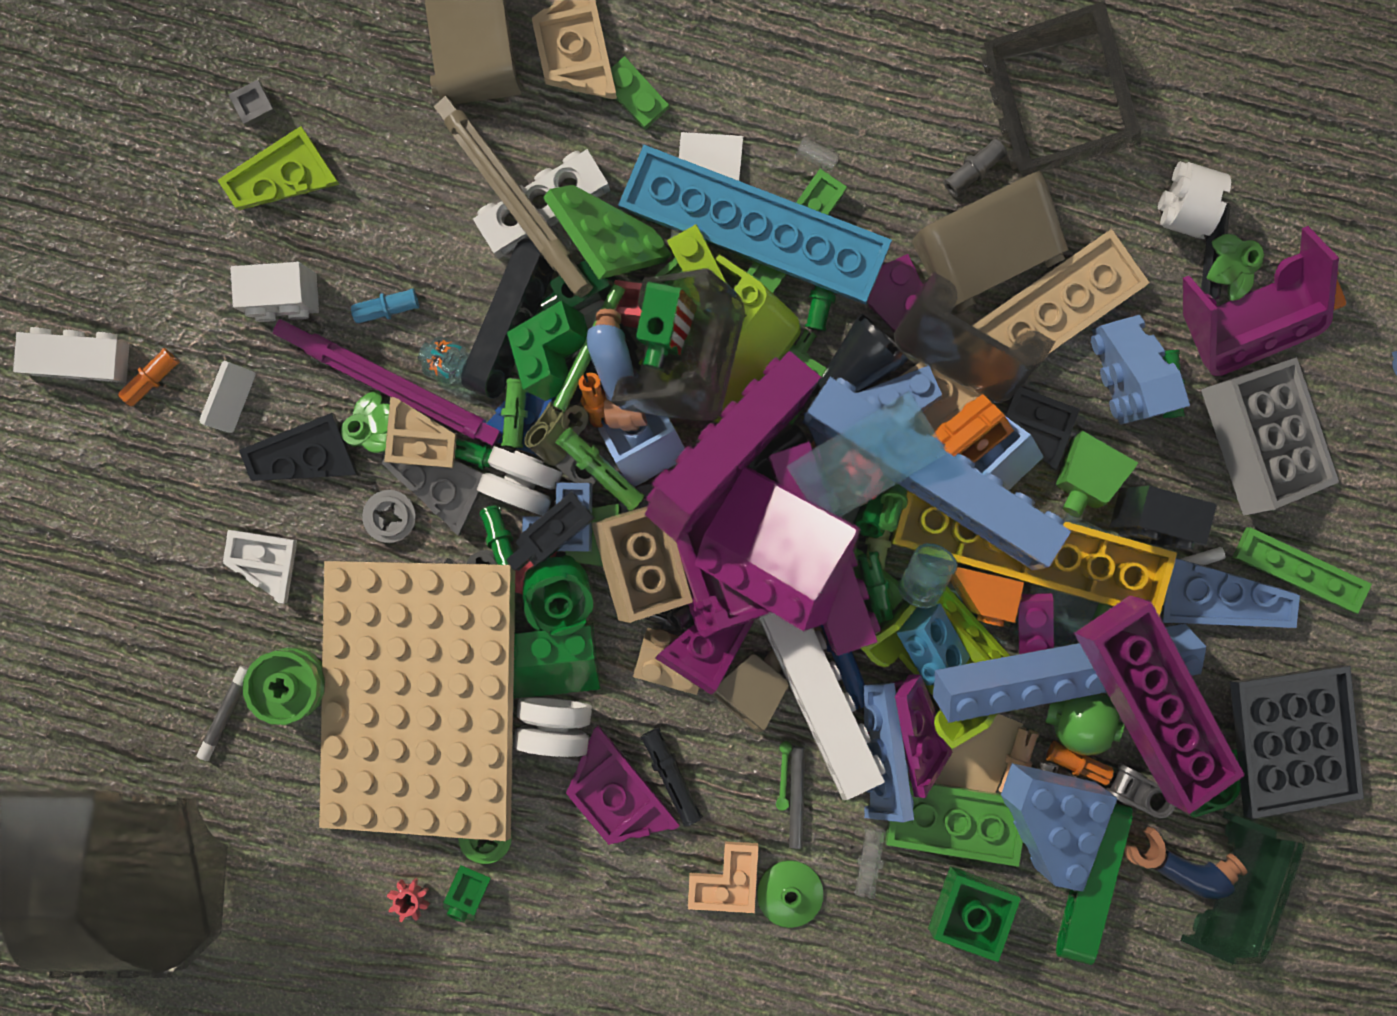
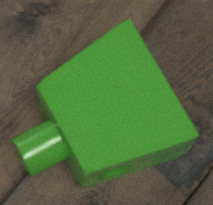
M1084 431L1073 436L1069 442L1056 482V486L1069 494L1062 509L1074 517H1081L1087 505L1095 509L1106 505L1136 468L1138 462Z

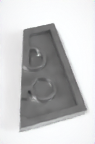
M383 459L382 464L399 481L419 497L456 535H461L480 495L477 487L483 473L457 461H454V468L387 463Z

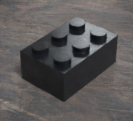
M1153 486L1119 489L1109 527L1120 529L1118 535L1134 540L1151 539L1150 544L1168 549L1172 547L1193 550L1194 545H1207L1217 504Z

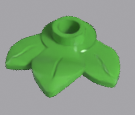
M1233 234L1221 235L1212 241L1213 248L1219 257L1213 263L1207 279L1214 283L1227 284L1229 300L1235 301L1244 297L1252 288L1254 274L1263 263L1264 252L1261 245L1254 240L1242 241Z
M373 391L361 397L354 406L353 415L343 422L340 431L341 437L348 445L364 446L371 453L385 452L390 404L383 403L381 392ZM357 426H360L357 432L352 433Z

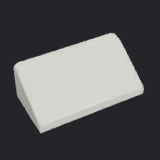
M227 361L222 362L200 417V423L233 433L256 373Z

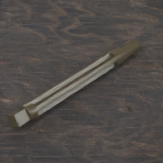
M444 96L433 107L444 120L446 128L552 269L559 273L574 295L582 298L588 294L593 286L572 260L573 256L463 110H459L451 99Z

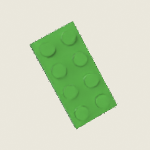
M909 779L910 793L914 801V820L907 822L888 821L886 845L1019 867L1023 842L1013 822L1014 818L1011 811L1005 805L1001 794L934 783L927 797L920 798L914 797L911 779Z

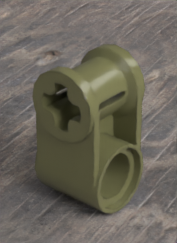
M556 399L552 400L535 425L527 432L525 445L549 465L561 462L567 455V452L555 443L556 440L567 428L571 427L579 435L587 425V412L580 405H570L569 403L565 412H558L553 406ZM570 420L577 422V424L570 423Z

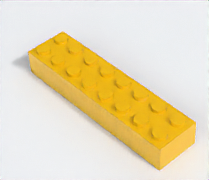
M907 490L908 504L901 511L897 529L893 531L891 544L1112 607L1130 595L1152 602L1160 617L1177 556L1176 552L1065 521L1063 526L1069 529L1071 533L1050 566L1031 570Z

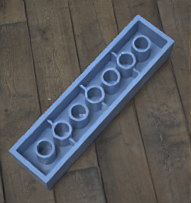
M831 377L828 379L806 413L802 423L846 451L850 447L885 469L883 475L1031 570L1050 566L1071 533L1069 529L1063 526L1065 521L1052 512L1046 511L1044 514L1034 508L1035 502L1031 498L1020 492H1016L1015 495L1003 488L1005 483L1001 479L990 473H986L984 476L973 469L975 464L970 459L961 454L953 456L944 450L945 444L931 435L923 437L914 431L915 425L904 417L897 416L895 419L884 412L886 407L876 399L867 397L865 400L854 393L856 388L842 378H838L837 381Z

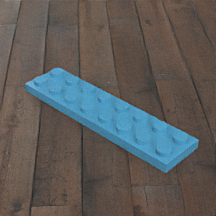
M647 145L642 147L618 204L621 210L680 233L697 224L708 244L865 305L892 243V239Z

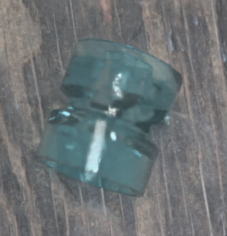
M930 543L919 545L898 584L902 597L910 604L920 608L934 607L940 601L946 586L956 572L957 562L955 557L942 546Z

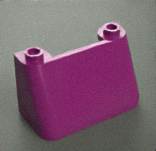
M736 480L676 542L693 601L688 606L695 626L702 637H708L772 614L771 611L695 566L703 536Z

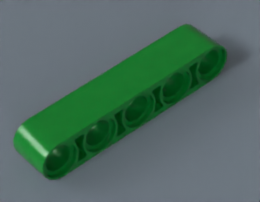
M1115 803L1084 891L1073 889L1069 891L1056 942V954L1058 957L1088 965H1093L1096 960L1132 822L1133 812L1131 806Z

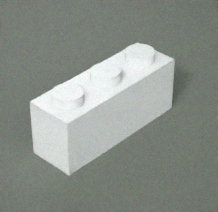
M30 327V333L16 332L13 372L28 376L127 383L130 344L118 340V334L97 332L96 338L85 337V332L63 330V335H51V329Z

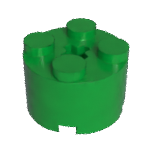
M563 555L560 557H550L537 566L533 565L526 570L523 581V600L525 615L531 626L538 631L542 629L550 632V635L565 636L581 629L587 622L586 619L593 609L590 580L585 569L573 557Z

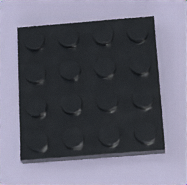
M1337 665L1230 681L1238 764L1245 775L1240 778L1244 817L1256 819L1364 799L1351 666Z

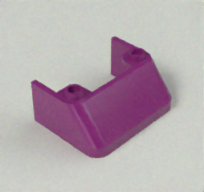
M1309 226L1302 228L1300 253L1285 258L1279 263L1275 271L1274 283L1250 292L1238 300L1228 301L1217 306L1215 299L1211 295L1205 294L1189 275L1183 277V317L1202 362L1212 375H1225L1314 338L1326 331L1332 323L1339 257Z

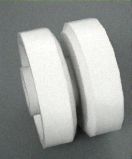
M493 446L488 463L491 467L506 472L505 477L502 478L491 473L483 474L477 490L543 516L548 512L552 500L548 495L538 492L534 488L537 484L550 490L556 489V483L560 482L563 472L543 465L544 461L515 451L511 453Z
M520 698L518 700L517 718L532 725H523L515 730L513 747L526 753L546 756L579 757L586 755L589 736L585 732L574 728H583L590 724L592 706L565 699Z

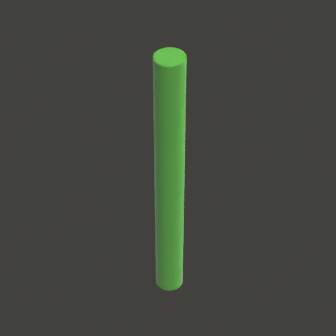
M613 284L601 309L616 310L625 289ZM587 338L553 404L555 408L561 411H566L579 385V379L584 375L591 360L587 348Z

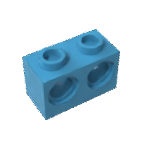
M941 604L917 607L896 632L927 686L934 685L935 670L965 665L970 658Z

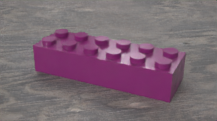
M791 351L781 360L775 357L763 371L765 376L760 381L753 379L742 392L744 397L737 404L733 400L721 413L720 417L722 420L716 426L710 423L698 437L700 442L695 448L687 446L676 459V467L671 472L665 469L653 482L652 486L655 488L646 498L649 501V505L644 515L675 542L738 478L743 468L748 467L806 405L821 376Z
M810 442L769 455L766 458L775 482L834 514L830 501L835 500V496L829 480L824 482L822 480L819 469L824 467L817 447L812 449ZM840 513L834 514L842 519ZM853 550L828 621L823 624L831 650L837 656L878 642L875 633L880 632L874 612L867 611L864 600L869 599L865 584L862 579L859 580V578L855 577L852 568L858 566Z
M1130 595L1074 633L1168 803L1191 814L1245 776L1152 602Z

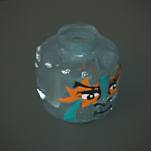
M437 336L431 343L424 342L420 349L418 360L422 362V372L425 376L450 385L456 380L461 381L462 371L469 356H467L465 346L445 337Z

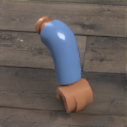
M601 309L596 313L597 322L595 326L588 330L587 348L607 398L604 401L605 419L611 429L621 428L623 431L639 430L640 426H648L643 411L645 396L636 388L633 366L625 342V334L619 325L621 314L612 309Z

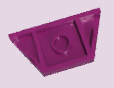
M599 725L596 726L588 742L587 754L582 756L566 794L608 845L623 842L625 839L649 836L650 833L667 829H677L680 826L678 820Z

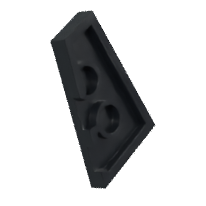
M334 413L327 414L239 450L251 481L359 475L348 446L341 437V428Z

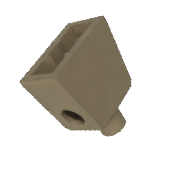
M772 648L764 660L755 654L745 658L722 679L712 696L758 733L764 731L789 683L778 674L782 668Z

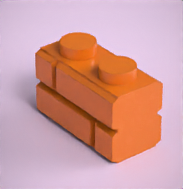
M982 394L974 401L968 402L962 411L951 420L942 423L931 436L945 444L944 450L953 456L961 454L975 463L1013 433L1014 430L1005 415Z

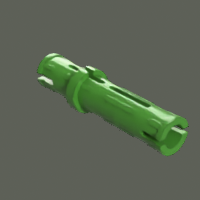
M571 427L567 428L556 440L555 443L577 461L576 466L580 470L585 469L605 489L625 505L629 511L633 510L642 501L644 494L640 493L598 454L600 451L595 446L590 447Z

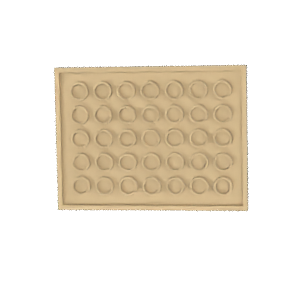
M324 561L322 671L325 677V691L321 709L319 828L507 841L511 839L515 571L510 565Z

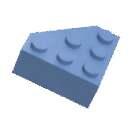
M1140 314L1101 325L1092 330L1094 336H1091V345L1094 353L1100 356L1103 366L1100 369L1101 379L1104 386L1109 387L1112 400L1109 402L1110 410L1113 417L1119 420L1120 425L1190 406L1179 369L1174 363L1168 364L1163 360L1162 357L1165 356V350L1154 334L1149 336L1144 333L1142 329L1145 328V321Z
M1012 763L1001 796L1005 805L1011 811L1014 818L1013 822L1022 842L1029 850L1034 868L1057 887L1084 891L1117 797L1093 781Z

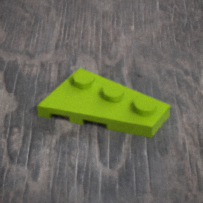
M302 126L217 180L234 207L239 211L340 185Z

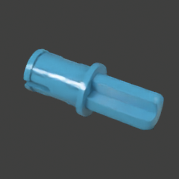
M414 288L387 296L381 293L379 298L353 304L351 306V314L355 323L358 324L382 317L391 319V315L411 309H419V302Z

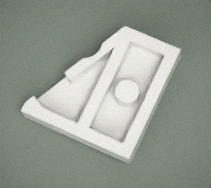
M228 530L223 564L245 576L247 581L266 591L278 603L285 604L288 602L297 540Z

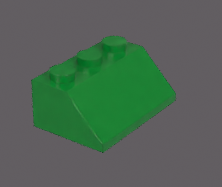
M593 623L585 624L578 631L565 636L550 635V632L542 629L540 631L534 629L514 632L513 699L600 689Z

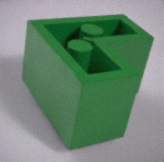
M563 301L554 304L507 332L523 390L544 401H548L559 394L569 374L565 357L582 348L588 333L584 314Z

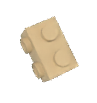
M647 628L633 677L697 695L699 690L697 685L655 659L661 651L679 636L669 634L665 630Z

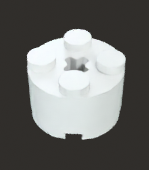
M1180 161L1174 169L1172 181L1174 182L1170 191L1165 190L1158 203V210L1163 211L1160 225L1173 231L1205 239L1204 235L1210 236L1224 213L1227 203L1222 202L1221 198L1223 190L1230 192L1231 177L1223 172L1194 163Z

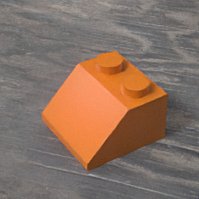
M945 566V574L966 608L970 612L978 614V621L1001 627L1004 626V621L1015 623L1024 582L960 567Z

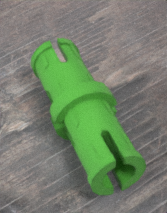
M507 379L505 408L501 410V416L504 417L501 446L523 448L524 419L528 418V411L525 410L526 391L523 390L520 379Z

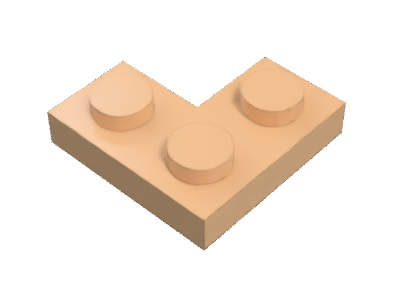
M725 841L723 875L690 873L688 909L755 913L758 843Z

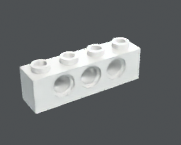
M587 149L581 153L580 151L570 153L562 160L563 164L554 170L551 168L542 170L534 177L535 181L526 187L519 185L531 202H533L536 196L545 195L549 189L560 187L562 181L566 178H574L578 181L577 187L597 198L610 191L608 182ZM502 201L496 205L492 202L478 210V216L473 218L498 259L514 250L521 239H530L519 223L514 226H506L504 224V218L510 211ZM548 204L542 209H537L550 227L559 222Z

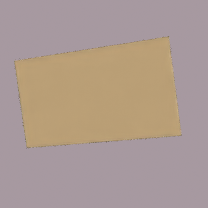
M997 714L989 728L952 749L953 753L935 783L996 793L1007 766V762H1005L1006 756L1011 754L1018 733V727H1022L1023 724Z

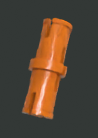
M586 373L588 382L586 383L583 375L578 382L582 391L581 403L586 412H588L590 424L594 427H603L601 418H603L604 423L607 425L604 415V401L607 398L604 390L601 388L599 376L595 373Z

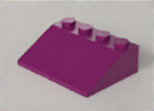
M744 467L703 536L695 566L804 632L827 623L860 529L750 467Z

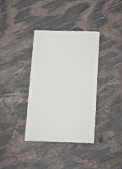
M681 132L679 158L739 181L743 136ZM672 229L671 238L680 232Z

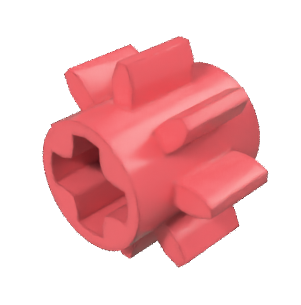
M417 878L407 885L402 879L399 880L397 883L399 892L392 890L387 895L389 899L393 900V905L388 911L389 913L395 911L400 915V922L408 916H412L417 921L421 916L418 908L425 910L430 905L428 901L424 900V895L428 892L429 888L422 889L417 885ZM406 894L411 896V902L413 903L411 906L406 904L407 898L404 897Z

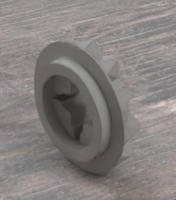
M383 490L371 496L366 502L362 513L363 525L368 534L374 539L384 543H395L408 537L415 526L416 510L411 499L401 492ZM394 505V514L399 516L402 522H391L386 528V519L381 517L382 515L378 514L377 511H389Z

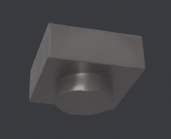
M259 80L228 94L242 123L246 127L277 113Z

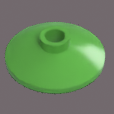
M794 860L781 861L772 865L762 875L757 889L758 903L763 914L774 924L787 928L799 927L810 922L818 914L823 902V886L816 872L808 865ZM788 892H795L797 894V899L794 902L785 900V895Z

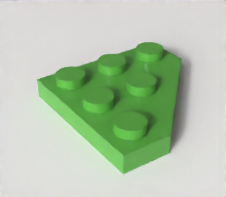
M575 185L549 189L543 197L599 280L664 263L672 255L654 228Z

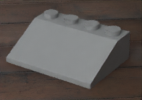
M1297 357L1201 389L1243 516L1275 510L1339 483Z

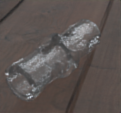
M865 827L862 854L857 858V864L860 865L854 894L865 898V894H867V898L876 897L879 869H883L884 863L881 860L886 831L876 828V830H873V827Z

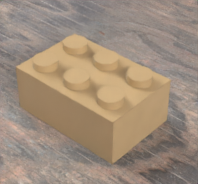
M648 506L591 523L617 618L619 621L628 623L693 602L677 543L644 515Z

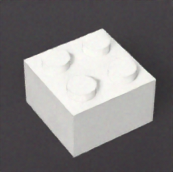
M288 262L230 266L233 308L244 312L246 317H255L257 322L275 321L276 316L288 315V319L302 320L308 319L309 313H319L317 274L302 263Z

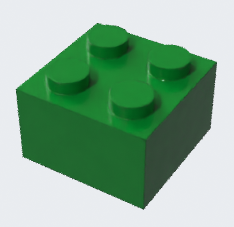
M950 866L928 930L934 940L999 962L1021 897L1011 887Z

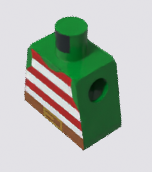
M652 282L647 283L636 334L637 340L647 347L643 363L646 367L664 370L668 354L680 356L683 352L697 305L681 288Z

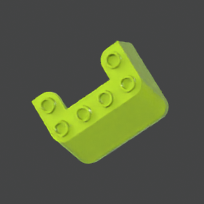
M937 579L927 582L893 612L895 616L889 621L884 620L879 626L880 632L875 633L878 642L861 648L869 659L880 667H888L899 657L913 674L920 675L896 632L917 607L941 604L970 656L966 664L1010 656L942 581ZM925 684L927 690L933 695L934 685L927 686ZM940 709L935 715L934 724L937 734L951 749H954L989 728L997 714L949 723Z

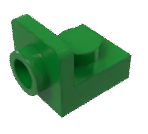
M460 865L443 902V909L448 911L446 915L462 923H465L466 919L474 921L491 878Z

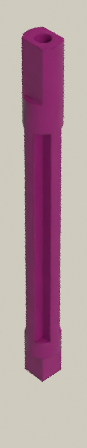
M281 319L277 321L273 329L274 335L304 349V353L389 397H396L418 412L473 440L478 438L492 446H496L503 433L486 424L484 418L316 333L311 335Z

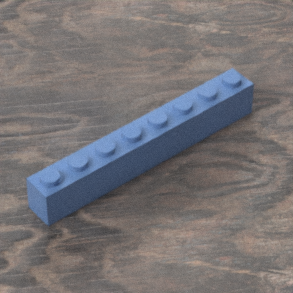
M1186 624L1165 627L1191 676L1201 674L1206 646ZM1078 643L935 670L933 698L950 723L1105 693L1106 690L1083 648Z

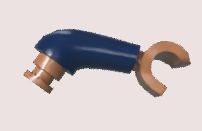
M1151 827L1143 830V833L1150 841V848L1145 854L1140 855L1137 847L1127 844L1123 853L1124 858L1130 863L1145 868H1154L1184 889L1199 897L1208 899L1229 897L1235 892L1233 884L1239 880L1237 876L1239 874L1244 876L1248 873L1245 866L1232 853L1226 856V862L1221 860L1216 865L1212 862H1208L1206 865H1199L1181 858L1170 851H1166L1162 837L1156 829Z

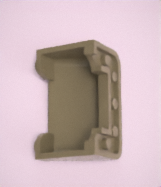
M425 0L435 75L430 76L433 96L439 95L440 100L447 96L455 104L522 95L520 79L516 77V60L512 48L506 0Z
M1041 170L1029 174L927 225L912 240L946 311L956 308L958 313L975 305L974 298L1008 279L1037 265L1045 263L1046 267L1050 268L1064 261L1065 257L1063 254L1069 250L1047 182Z

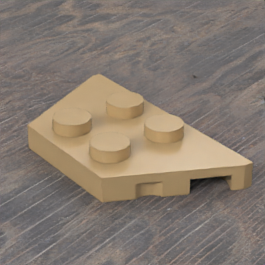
M555 0L551 7L541 10L531 18L546 85L608 99H617L595 0Z

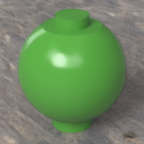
M1105 693L1053 702L1050 704L1045 722L1054 725L1057 738L1067 749L1086 756L1097 755L1111 748L1113 740L1120 742L1125 726L1123 722L1119 721L1120 715L1110 697Z

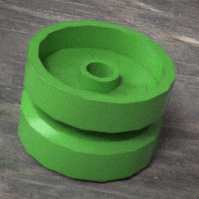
M286 647L260 656L249 666L243 679V696L247 707L258 719L269 724L287 725L311 715L322 705L325 691L322 662L314 653L303 648Z

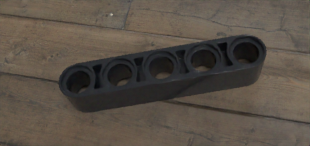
M521 239L515 246L462 371L461 383L463 387L488 398L494 399L503 392L507 384L506 380L509 379L515 365L507 332L536 315L541 303L540 300L543 299L554 273L552 267L530 239Z

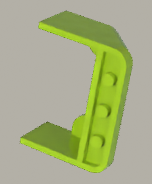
M720 254L716 258V262L725 277L737 284L733 291L734 304L747 316L707 370L693 361L682 362L673 370L670 376H667L660 370L644 366L645 359L643 358L639 362V365L653 379L716 424L722 420L720 415L733 400L738 404L744 397L742 392L753 379L760 381L765 376L763 371L775 357L781 360L801 333V324L794 312L760 281Z

